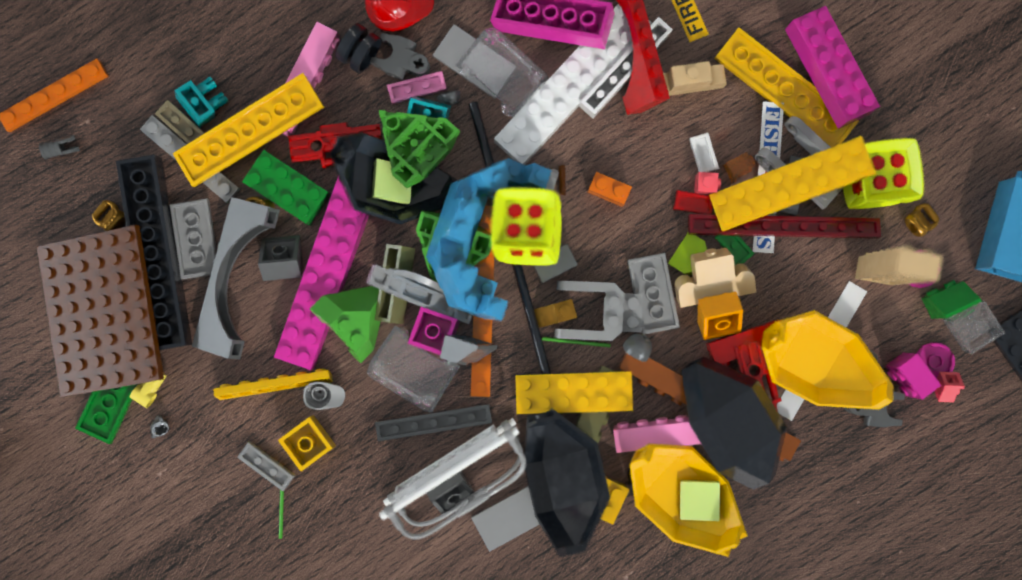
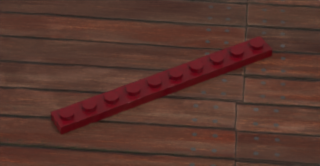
M688 215V235L872 239L881 237L880 218L763 216L722 231L716 215Z

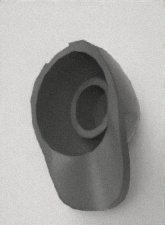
M633 334L624 342L623 349L635 359L646 362L651 355L652 343L644 334Z

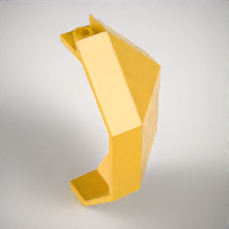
M813 310L777 321L764 331L763 352L772 382L816 406L881 409L893 402L894 385L859 334Z
M648 444L636 450L630 463L635 507L673 542L729 557L731 549L739 545L740 539L747 537L729 481L692 446ZM681 480L720 481V521L680 520Z

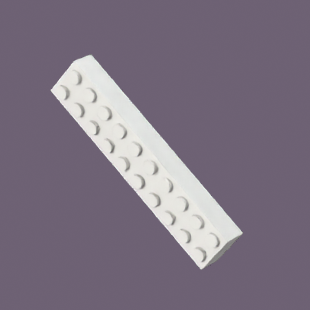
M619 4L614 8L615 16L605 49L580 45L494 138V143L514 161L525 165L579 107L580 101L633 45L627 18Z

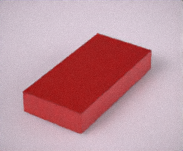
M676 190L673 209L712 215L713 205L708 195Z

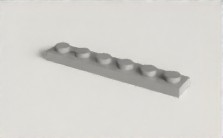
M153 115L140 128L144 134L174 159L175 157L172 153L187 145ZM221 172L202 182L226 203H229L231 197H234L240 190L238 186Z

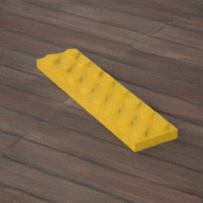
M739 27L714 58L766 100L779 106L789 118L791 116L800 118L831 148L842 144L859 122L857 120L838 129L816 87Z
M301 73L172 154L191 186L196 187L323 109L324 105L306 75Z
M860 136L725 188L717 193H712L709 196L722 231H726L876 175L863 138Z

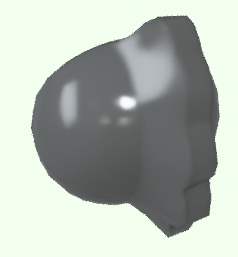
M456 90L444 92L437 96L439 103L450 105L451 107L457 104L461 98L460 91Z
M157 415L151 424V438L153 439L163 436L168 432L169 424L166 420H163L161 415Z

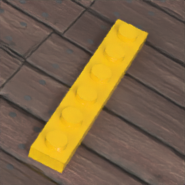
M316 369L313 373L297 372L294 376L279 375L276 379L260 378L257 382L241 381L238 385L222 384L220 388H214L213 390L214 396L217 399L225 400L305 387L309 383L317 381L330 383L333 382V378L329 370Z

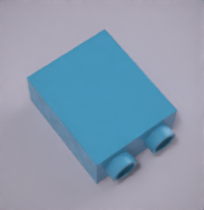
M1017 171L1016 177L1000 181L998 184L975 267L977 270L1022 282V171Z

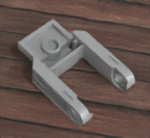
M791 116L784 124L786 129L794 136V139L811 155L831 148L800 118ZM762 148L755 155L756 162L766 172L786 165L767 148ZM844 187L811 199L823 210Z
M557 281L556 290L605 293L606 296L604 298L603 331L555 329L554 338L613 341L622 332L642 333L643 294L624 293L615 283Z

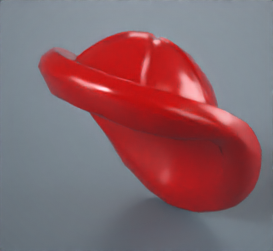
M365 0V8L370 21L379 29L390 32L414 25L429 15L434 6V0Z

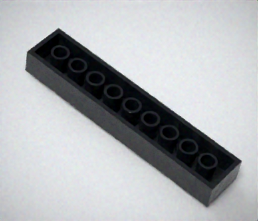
M153 154L116 161L126 227L132 225H139L159 350L192 345L180 276L162 158Z

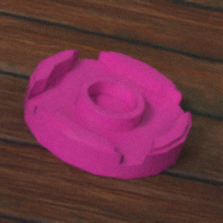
M927 343L917 351L916 354L921 357L936 379L939 372H953L955 357L948 346L942 343Z

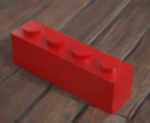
M776 319L741 331V333L705 343L711 360L725 366L730 365V361L737 359L734 347L757 341L763 343L764 331L782 319Z

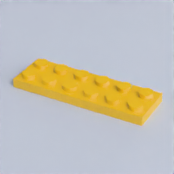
M632 372L516 375L517 414L545 413L551 408L558 413L633 411Z

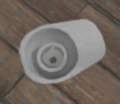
M323 381L309 383L303 390L305 405L314 410L339 407L345 399V391L341 386Z

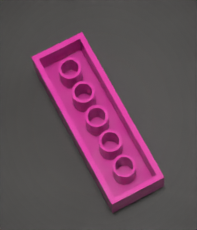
M496 0L490 21L495 31L605 49L615 13L612 3L597 0Z
M826 6L794 19L785 28L838 129L870 115L880 107Z

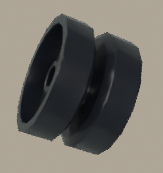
M356 23L342 38L335 57L344 65L350 63V68L356 73L361 74L370 66L371 58L376 57L381 47L382 39L374 33L368 34L366 27Z

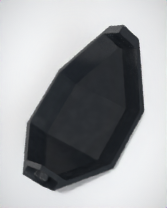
M363 132L340 136L337 138L329 154L353 209L400 225L419 218L421 211L435 212L441 210L451 183L457 181L456 178L436 167L423 181L411 186V199L408 205L372 198L374 161L376 159L390 161L385 140Z
M704 356L688 363L681 370L689 424L717 471L753 490L770 484L776 475L787 426L759 380Z
M553 408L545 413L527 415L524 448L526 459L525 473L535 517L559 558L586 552L611 498L598 443Z

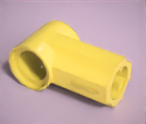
M164 380L138 384L132 391L130 398L148 408L154 402L157 396L156 392Z

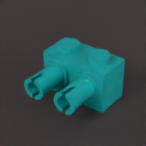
M210 76L198 85H194L190 80L174 90L176 99L199 128L215 118V110L229 102L223 92H220L209 101L204 98V94L217 87Z
M413 96L410 98L407 113L425 115L432 118L441 117L448 120L451 106Z

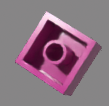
M421 307L408 344L441 355L445 335H455L460 322L456 318Z
M902 353L885 366L888 370V376L899 384V390L902 394H905V397L923 400L941 386L921 357L916 353Z

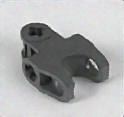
M381 33L380 38L382 42L391 46L393 52L387 59L372 57L370 60L371 65L382 70L388 76L403 80L406 72L417 77L427 75L430 72V64L427 58L422 54L414 52L417 46L415 42L402 36ZM422 63L423 67L420 66L419 69H417L416 65H420Z
M893 391V400H905V394ZM888 405L881 409L843 407L848 413L863 415V425L885 428L902 426L903 420L891 418L888 415Z

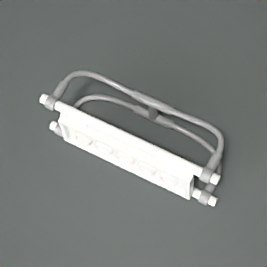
M513 418L510 420L506 419L497 428L494 424L397 485L395 491L387 495V498L383 500L386 507L379 513L383 520L387 517L390 518L397 530H400L408 538H424L435 533L457 517H462L487 501L490 496L513 483L521 476L526 466V459L519 442L520 439L517 436L519 431L516 426L513 427L517 424ZM506 441L510 443L515 453L518 454L515 464L505 474L486 487L483 486L440 516L428 521L417 522L406 514L404 506ZM521 463L519 470L514 476H512L510 479L500 484L499 486L495 487L503 480H505L507 477H509ZM396 512L409 524L417 527L428 526L446 517L448 518L428 531L412 534L405 530L404 524Z

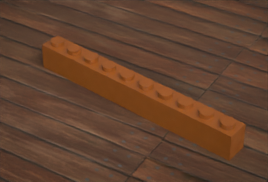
M625 352L618 365V368L622 369L621 372H632V375L638 378L637 382L641 385L655 387L654 392L663 397L665 394H668L672 397L671 401L680 406L682 403L686 404L682 375L651 358L646 362H642ZM786 433L779 460L783 462L785 458L791 461L801 440Z

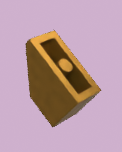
M572 299L534 309L539 328L577 318Z

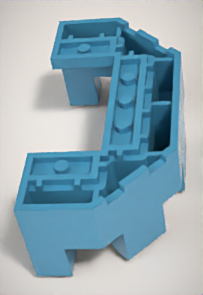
M508 158L451 183L426 254V258L432 266L435 278L443 290L449 307L482 319L502 321L508 301L494 296L498 283L477 275L478 268L466 264L487 199L494 201L497 190L507 188L546 189L552 170L536 163L523 165Z

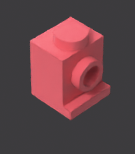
M939 372L937 380L941 386L934 392L938 402H954L956 396L960 393V389L965 387L960 373Z

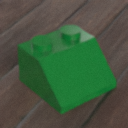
M955 280L944 283V287L939 290L934 288L927 291V295L921 298L931 319L949 318L982 302L981 298L964 281L955 282Z

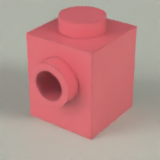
M698 172L695 175L694 193L703 195L717 193V190H720L721 179L718 178L719 173Z

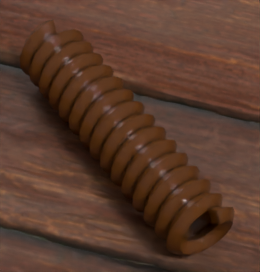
M560 165L558 167L559 194L566 195L565 165Z

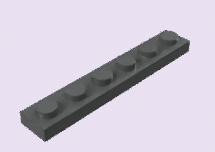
M484 404L375 422L378 441L491 424L492 418L490 405Z

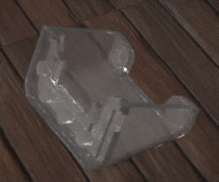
M494 27L483 30L456 64L459 72L464 77L477 78L502 102L500 104L502 107L501 111L506 116H511L512 118L549 79L542 69L502 32Z
M394 326L370 361L367 374L420 409L432 413L459 370L460 365L447 364V360L442 359L441 361L423 349L408 344L410 338L408 331L402 327Z

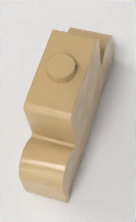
M709 61L673 66L667 73H663L669 96L721 89L727 85L724 65L710 66Z
M727 248L707 249L705 252L692 254L690 256L692 277L681 275L674 284L676 300L680 308L697 305L698 299L721 295L726 292L736 291L738 296L756 293L754 274L745 264L734 266L733 255Z

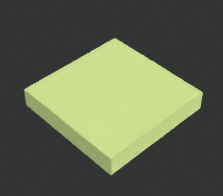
M376 159L374 161L372 198L408 205L411 199V187L405 188L392 175L390 161Z
M681 480L680 520L720 521V481Z

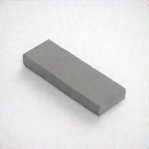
M251 441L246 444L237 457L282 491H285L295 477L293 472Z

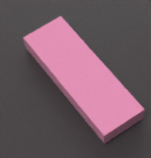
M442 71L387 85L392 105L408 101L413 96L424 97L447 91Z

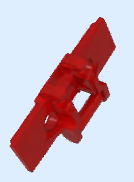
M348 122L322 125L320 126V131L290 135L288 139L291 162L321 159L322 168H327V166L333 165L331 158H326V153L331 152L338 137L363 132L382 139L380 124L349 127ZM318 140L322 143V147L320 150L314 151L311 145L314 141Z
M757 341L734 347L740 372L759 380L764 390L762 376L766 374L771 395L770 400L777 410L776 404L781 402L782 399L778 395L777 386L772 382L769 369L767 368L762 342ZM752 365H757L758 370L752 376L749 373V368Z

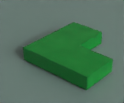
M717 235L714 237L722 248H727L733 255L734 266L743 264L755 254L740 236Z

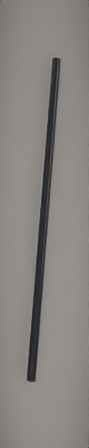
M471 102L468 105L485 167L494 164L478 102ZM512 264L541 374H551L522 265Z

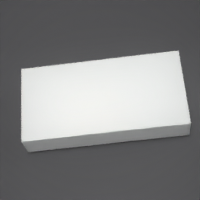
M708 132L689 138L699 172L718 170L719 166Z

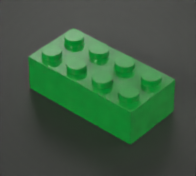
M265 150L261 152L242 181L310 226L332 195Z

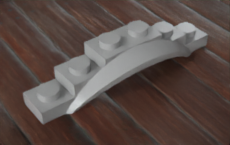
M372 265L366 281L367 284L417 306L456 318L465 324L470 323L472 315L449 307L443 290L437 282L414 272L394 268L385 269L378 265Z

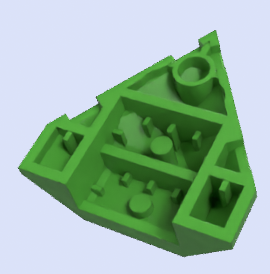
M379 110L387 153L391 163V172L405 188L423 181L451 152L460 133L446 118H432L425 115L401 112L392 113Z
M421 211L416 232L421 241L422 252L430 278L437 282L426 254L441 213ZM480 226L476 230L466 264L472 267L486 258L492 248L491 233Z
M374 286L323 295L310 308L314 315L322 323L327 324L349 347L347 350L359 363H362L374 350L381 322L375 320L379 288Z

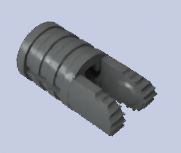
M74 135L39 143L40 153L45 160L59 155L78 152L80 149L78 146L66 149L63 143L73 141L75 139Z

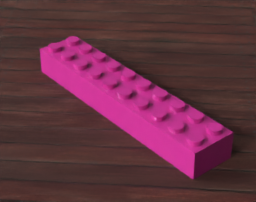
M339 177L337 178L274 358L309 370L315 369L329 330V326L322 323L310 308L323 295L343 291L369 218L368 214L353 209Z

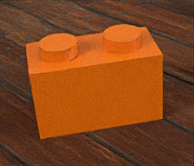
M596 172L587 192L623 207L632 187Z

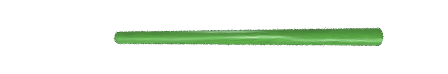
M542 337L543 341L600 347L611 346L608 343Z
M280 490L279 539L283 537L284 491Z

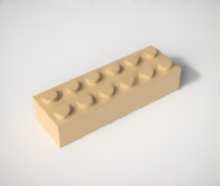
M910 246L893 247V249L879 250V252L873 251L872 253H866L864 256H859L855 279L892 286L938 281L942 256L935 255V251L922 249V251H914V247Z

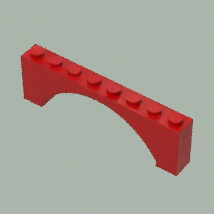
M616 0L627 18L633 43L632 73L628 89L622 98L627 115L638 114L670 99L643 0Z

